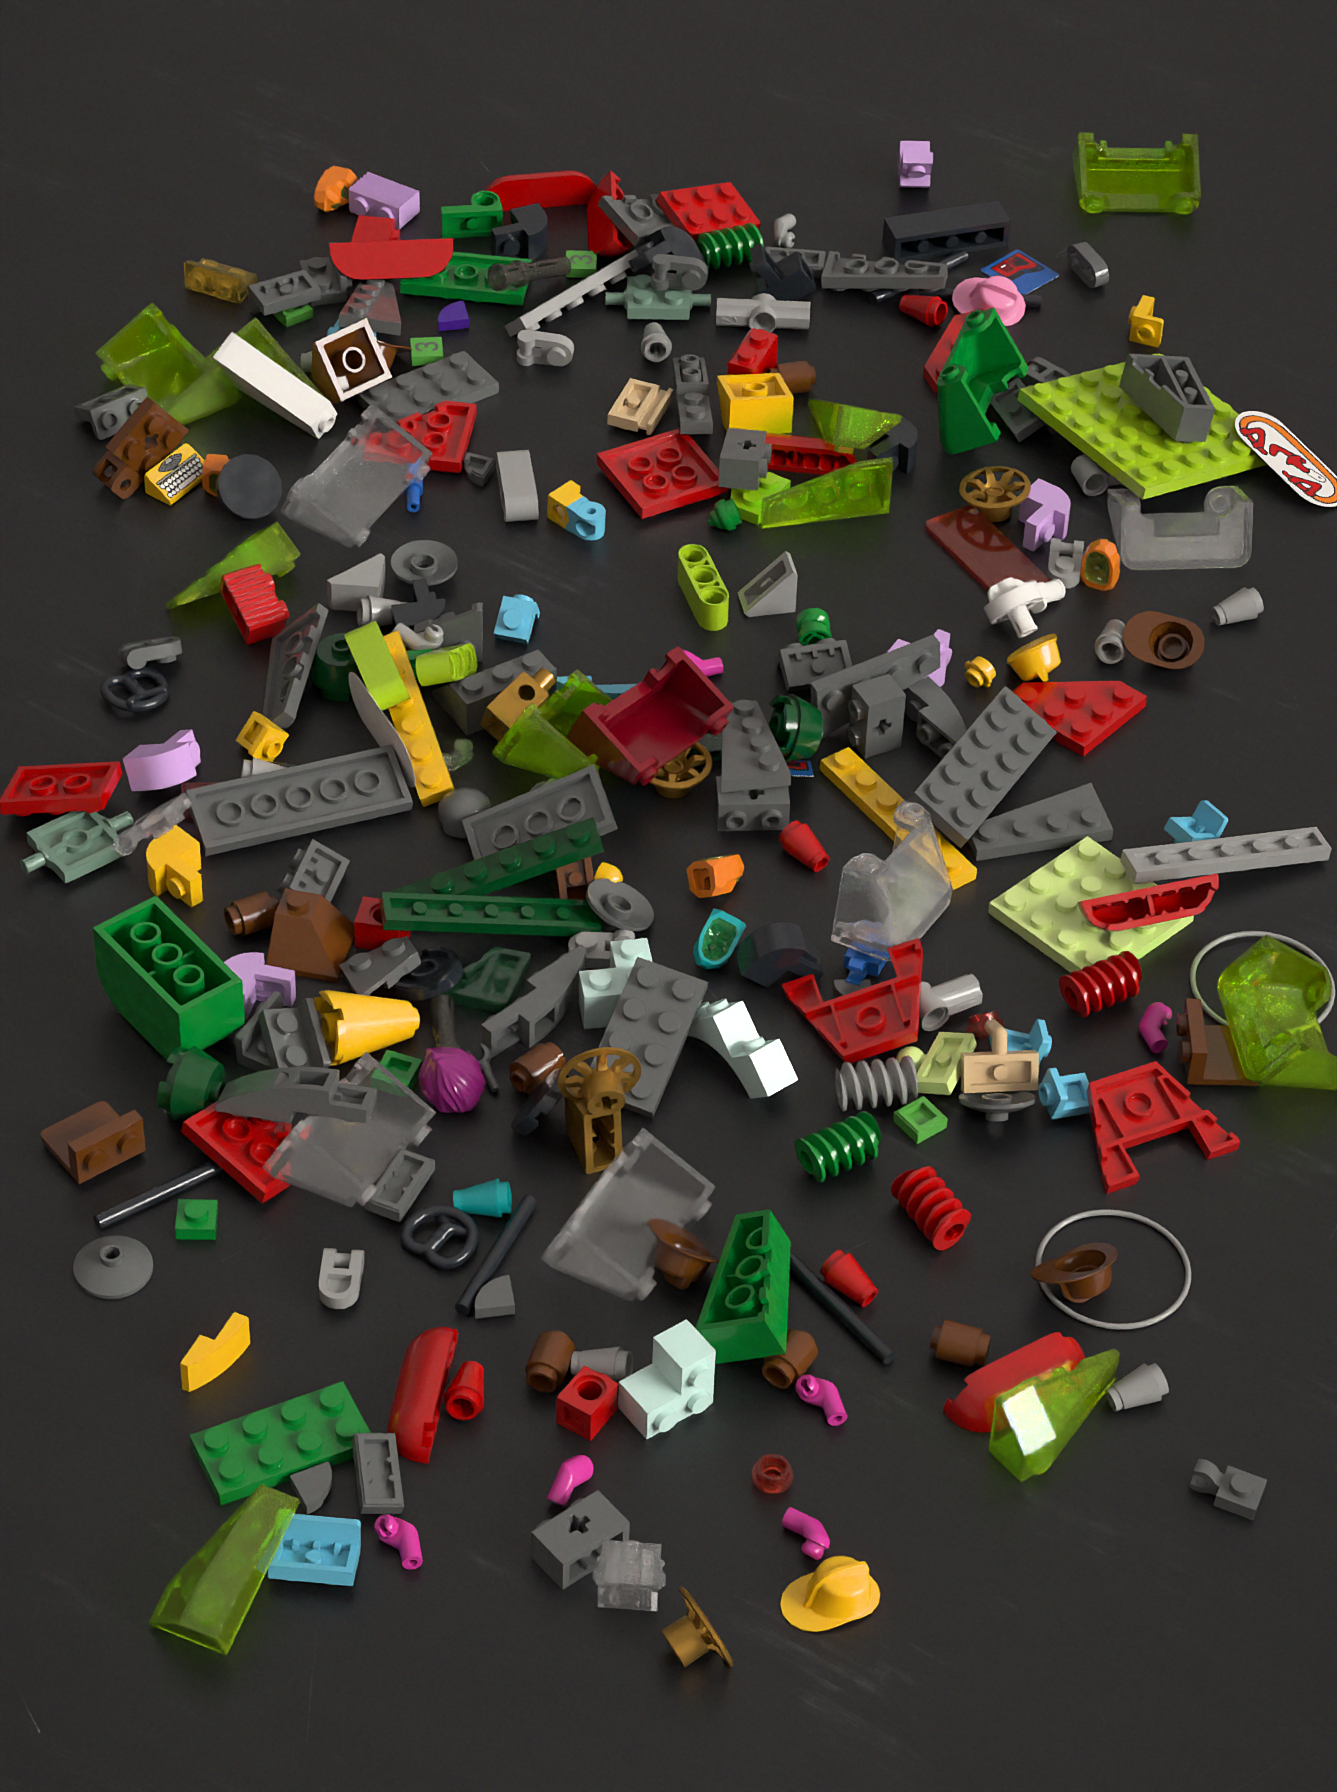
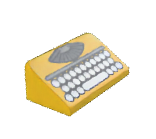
M183 444L146 472L144 476L145 493L171 506L202 482V469L205 460L189 444Z

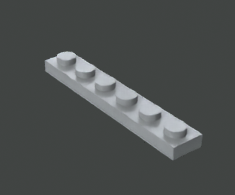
M636 249L505 325L510 337L521 330L535 331L539 329L538 321L543 318L546 323L562 315L560 308L566 306L570 310L584 302L582 295L588 293L589 297H592L606 289L603 284L604 282L609 280L612 285L627 276L625 270L631 268L632 272H634L628 261L638 256Z
M1317 827L1124 849L1120 862L1134 883H1147L1329 860L1332 848Z

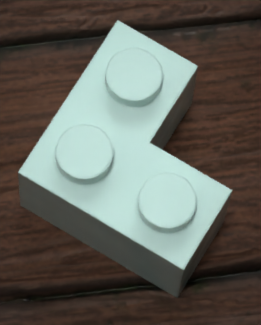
M647 938L610 941V968L579 971V1007L584 1029L608 1026L637 957L652 962Z
M687 1319L653 1337L652 1364L619 1381L618 1408L646 1439L659 1432L670 1430L677 1422L692 1414L703 1412L713 1403L716 1350Z

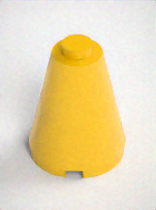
M331 990L320 991L318 993L321 997H314L313 999L316 1010L320 1012L322 1017V1033L325 1043L331 1049L332 1058L330 1066L342 1064L410 1039L414 1036L415 1030H418L420 1025L418 1010L413 1008L409 1001Z

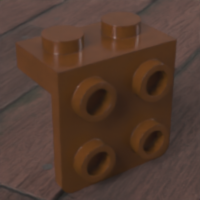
M1186 998L1184 1013L1177 1014L1176 1032L1177 1036H1182V1041L1180 1042V1063L1185 1064L1187 1084L1260 1085L1263 1072L1257 1030L1252 1026L1204 1025L1201 999Z
M105 1101L97 1102L41 1131V1140L78 1184L146 1150L143 1118L135 1109L119 1116Z

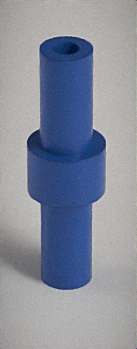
M414 461L407 464V477L403 482V492L407 497V510L413 513L420 509V496L423 494L420 465Z

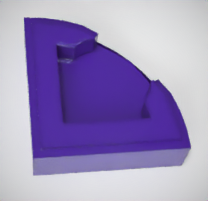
M464 301L447 305L438 315V331L469 328V317Z

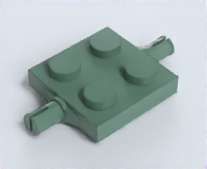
M637 275L635 277H627V288L624 290V293L606 292L605 305H624V308L627 310V319L689 320L692 306H711V294H692L691 290L675 288L656 290L651 286L650 276Z
M72 811L26 833L27 842L36 853L21 859L20 866L23 872L25 871V874H29V872L42 866H47L66 884L127 855V844L117 834V831L133 825V818L128 811H124L110 819L97 812Z

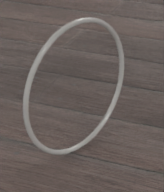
M1241 931L1227 934L1207 944L1197 954L1192 963L1190 984L1195 998L1201 999L1202 1008L1209 1016L1220 1024L1227 1026L1236 1025L1214 1013L1203 1001L1196 986L1195 976L1198 963L1203 955L1215 945L1238 937L1258 936L1273 938L1301 949L1320 965L1327 977L1330 989L1329 1000L1322 1014L1310 1024L1296 1030L1278 1033L1257 1031V1036L1260 1038H1285L1309 1031L1326 1018L1334 1003V980L1326 964L1305 945L1280 934L1264 931Z
M1111 1209L1081 1212L1056 1224L1041 1241L1036 1254L1035 1266L1041 1264L1043 1251L1049 1239L1065 1225L1090 1216L1113 1215L1138 1220L1155 1228L1166 1236L1180 1253L1185 1267V1283L1179 1298L1163 1313L1140 1322L1117 1324L1087 1318L1069 1309L1054 1296L1046 1283L1039 1282L1047 1297L1059 1309L1089 1325L1121 1330L1135 1329L1157 1323L1172 1314L1182 1304L1190 1288L1191 1267L1184 1248L1164 1227L1138 1214Z

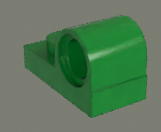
M491 191L474 193L471 196V205L441 207L442 239L491 236V229L503 226V209L500 198Z

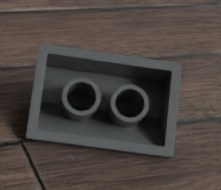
M535 650L432 691V697L468 736L484 729L480 723L486 707L522 672H526L532 677L543 667L556 679V668L539 650ZM556 683L547 691L549 698L546 704L556 700Z

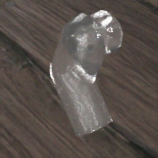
M457 739L454 743V751L442 753L448 771H454L472 760L474 752H472L473 744L470 740Z

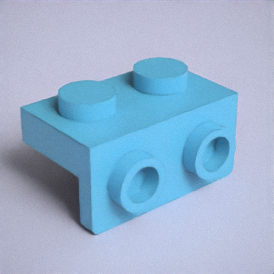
M277 1513L275 1519V1540L268 1564V1578L353 1586L360 1557L361 1522L356 1519Z

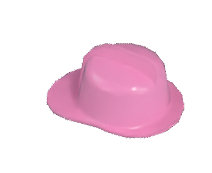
M1002 276L966 279L957 285L952 297L954 307L961 314L980 309L984 311L994 307L1005 326H1011L1019 322L1024 315L1026 306L1024 298L1018 292L1015 284Z

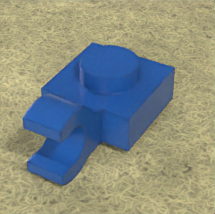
M855 936L844 955L843 967L850 970L845 982L860 986L867 974L878 977L889 958L887 948H890V945L877 942L872 938Z

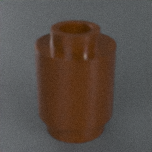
M806 360L776 364L775 368L768 369V373H780L791 394L810 392L811 385L816 384L814 366H809Z
M262 891L232 901L230 906L223 910L228 930L233 936L238 934L246 936L273 927L275 912L279 905L278 900L274 895L269 896L266 891Z
M552 1042L537 1044L510 1064L509 1077L512 1085L518 1091L531 1095L549 1074L558 1068H563L566 1064L564 1054Z
M945 1319L943 1327L935 1325L930 1349L937 1350L936 1359L971 1368L974 1367V1364L984 1367L992 1335L982 1333V1328Z
M787 1330L786 1354L764 1358L762 1373L765 1379L771 1385L780 1389H786L790 1385H795L798 1378L803 1376L818 1356V1348L813 1337L803 1330Z
M551 1330L538 1335L525 1366L526 1382L533 1389L550 1393L563 1383L571 1364L572 1354L576 1351L574 1343L567 1334L558 1330Z

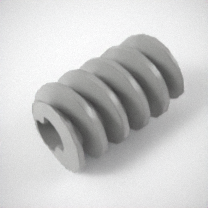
M909 1056L902 1057L900 1065L894 1057L888 1058L885 1067L879 1059H874L870 1068L865 1061H859L855 1070L851 1063L845 1062L842 1064L840 1072L838 1068L835 1072L836 1094L842 1112L847 1110L848 1100H853L856 1109L861 1110L863 1098H868L871 1107L876 1108L878 1097L880 1096L883 1097L887 1107L891 1106L893 1095L898 1096L902 1105H906L908 1093H912L915 1099L918 1097L915 1064Z

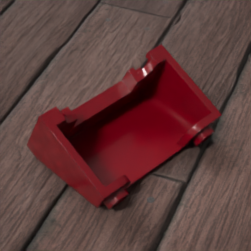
M679 646L665 655L666 661L662 668L659 667L656 670L652 668L649 670L641 682L607 705L603 706L602 703L597 705L594 702L582 710L564 740L575 753L633 786L640 783L642 786H645L655 778L659 772L658 769L710 733L713 736L721 733L729 724L726 718L734 706Z

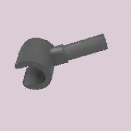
M480 1043L485 1052L483 1059L478 1061L481 1065V1073H483L491 1092L494 1093L499 1091L500 1087L489 1064L492 1057L491 1050L486 1045Z

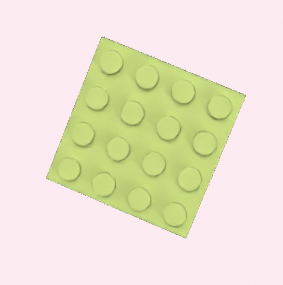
M1088 836L989 902L988 909L990 915L1069 972L1081 970L1087 965H1094L1097 961L1106 960L1109 956L1118 955L1122 951L1133 953L1139 960L1193 922L1194 916L1122 931H1105L1089 923L1082 915L1077 902L1158 885L1153 881L1134 883L1120 862V858Z

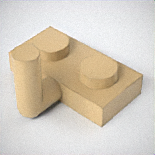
M988 1020L984 1028L992 1037V1052L961 1053V1091L963 1093L1038 1090L1039 1053L1036 1050L1007 1051L1006 1029L996 1020Z

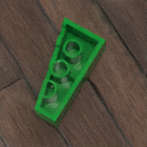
M770 1209L735 1215L695 1329L716 1350V1364L786 1354L791 1241Z

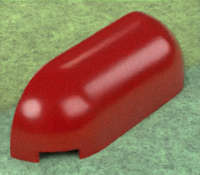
M574 170L502 176L492 181L485 191L496 193L500 198L503 211H510V209L539 203L542 208L588 204L592 193L597 187L587 175Z
M612 171L607 173L598 183L587 206L588 248L598 256L608 258L620 256L633 246L598 206L602 196H612L613 200H622L625 195L617 184L620 178Z
M453 238L329 243L331 259L336 268L344 275L353 279L429 277L442 271L449 263L453 254Z
M776 433L766 434V443L772 444L771 460L768 463L769 470L858 478L859 476L858 462L854 453L840 441Z
M1217 873L1077 903L1084 918L1093 926L1105 931H1122L1190 917L1203 912L1211 902L1215 891L1218 890L1219 877Z
M441 1326L423 1331L412 1340L405 1352L388 1418L387 1433H395L397 1453L411 1461L429 1463L457 1345V1329Z
M1060 1332L1049 1334L967 1376L964 1381L968 1386L962 1390L955 1400L951 1398L946 1400L943 1412L953 1423L966 1430L993 1432L1003 1429L1078 1390L1085 1380L1087 1371L1084 1352L1072 1336L1063 1337Z

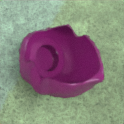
M435 1047L426 1050L425 1060L418 1077L422 1089L421 1092L428 1102L441 1113H464L477 1107L486 1081L481 1073V1065L472 1053L468 1054L460 1048Z

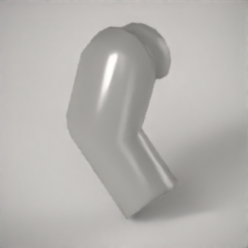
M787 213L774 221V243L779 248L782 246L791 248L794 245L792 239L795 238V235L792 232H788L796 224V219L792 214Z
M399 623L393 630V632L399 631L404 646L410 650L437 649L443 642L444 632L440 626L435 624L426 627L425 631L420 633L414 632L403 623Z

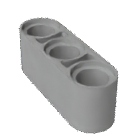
M529 450L496 452V473L505 522L538 520V497Z

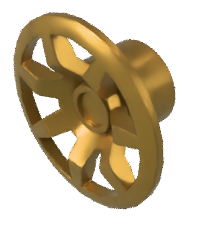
M990 466L977 469L966 475L959 487L962 499L967 504L979 508L980 516L990 522H1000L1008 519L1012 515V507L1023 502L1031 491L1030 480L1024 473L1004 466ZM993 472H1004L1000 481L995 480ZM985 474L987 483L983 484L979 479L973 478ZM1014 476L1018 477L1023 481H1015L1009 485L1010 481L1013 479ZM968 485L975 490L967 493L965 488ZM1023 490L1017 497L1013 494L1015 491Z
M697 742L658 769L659 772L655 776L656 778L651 780L649 784L655 786L656 791L664 797L680 798L685 796L691 787L703 782L711 772L712 757L703 745ZM691 747L702 754L693 755L688 760L686 759ZM706 763L705 768L700 774L693 769L695 766Z
M602 1047L592 1049L575 1056L563 1066L558 1075V1087L564 1097L571 1101L585 1099L590 1113L597 1116L611 1115L618 1112L625 1105L626 1099L624 1094L629 1092L639 1081L641 1064L634 1054L621 1048ZM607 1055L621 1056V1058L614 1061L611 1068L607 1067ZM597 1056L596 1068L591 1069L587 1063L583 1062L587 1058ZM630 1063L634 1066L633 1073L622 1071ZM572 1068H574L576 1071L581 1073V1075L584 1078L578 1075L566 1078V1075ZM567 1087H579L581 1090L577 1094Z
M682 1586L679 1587L678 1590L687 1607V1613L661 1630L667 1643L684 1667L711 1650L717 1652L731 1668L733 1660L719 1635L690 1593Z

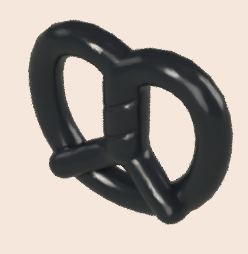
M148 667L131 669L124 675L106 678L99 688L101 696L107 703L127 712H143L160 706L168 698L170 690L164 676ZM140 677L149 678L158 687L145 690L135 679ZM114 686H122L132 696L127 700H123L114 695L110 689Z
M443 1204L428 1206L417 1211L404 1223L400 1232V1241L408 1251L424 1255L428 1262L440 1269H452L463 1264L474 1252L479 1238L477 1225L467 1213L456 1207ZM434 1217L440 1226L425 1242L415 1241L412 1238L415 1228L422 1222ZM448 1218L456 1220L462 1226L451 1223ZM452 1235L466 1238L463 1247L455 1255L442 1257L437 1254V1251Z

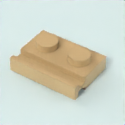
M630 378L608 413L607 425L635 432L643 429L647 430V435H651L673 400V389L669 388L667 391L660 390V385Z

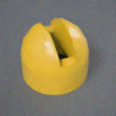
M606 862L600 864L594 876V880L610 879L614 883L618 881L623 882L620 870Z

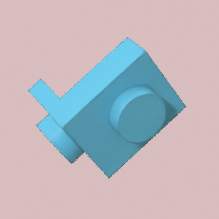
M525 595L503 596L494 630L495 638L528 644L534 620L539 619L540 615L537 603Z
M1202 800L1192 817H1170L1164 830L1174 838V843L1217 839L1228 823V818L1208 800Z
M1037 1019L1029 1034L1006 1029L1007 1051L1036 1050L1039 1053V1064L1043 1057L1048 1056L1052 1045V1038L1048 1035L1045 1020ZM990 1036L989 1040L992 1049V1037Z
M1056 1067L1049 1068L1039 1085L1038 1092L1040 1101L1044 1106H1047L1051 1119L1090 1113L1086 1092L1089 1082L1085 1073L1060 1077Z

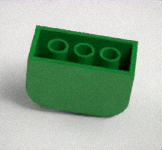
M157 896L93 927L97 972L108 998L126 1020L166 1060L177 1046L188 1049L192 1046H197L203 1050L237 1032L238 1029L244 1026L242 979Z

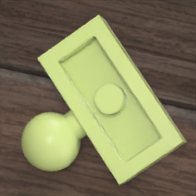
M939 1032L927 1054H924L915 1046H907L898 1052L896 1060L900 1065L902 1057L909 1056L912 1058L916 1069L918 1093L951 1095L961 1076V1053L974 1052L977 1043L974 1034Z

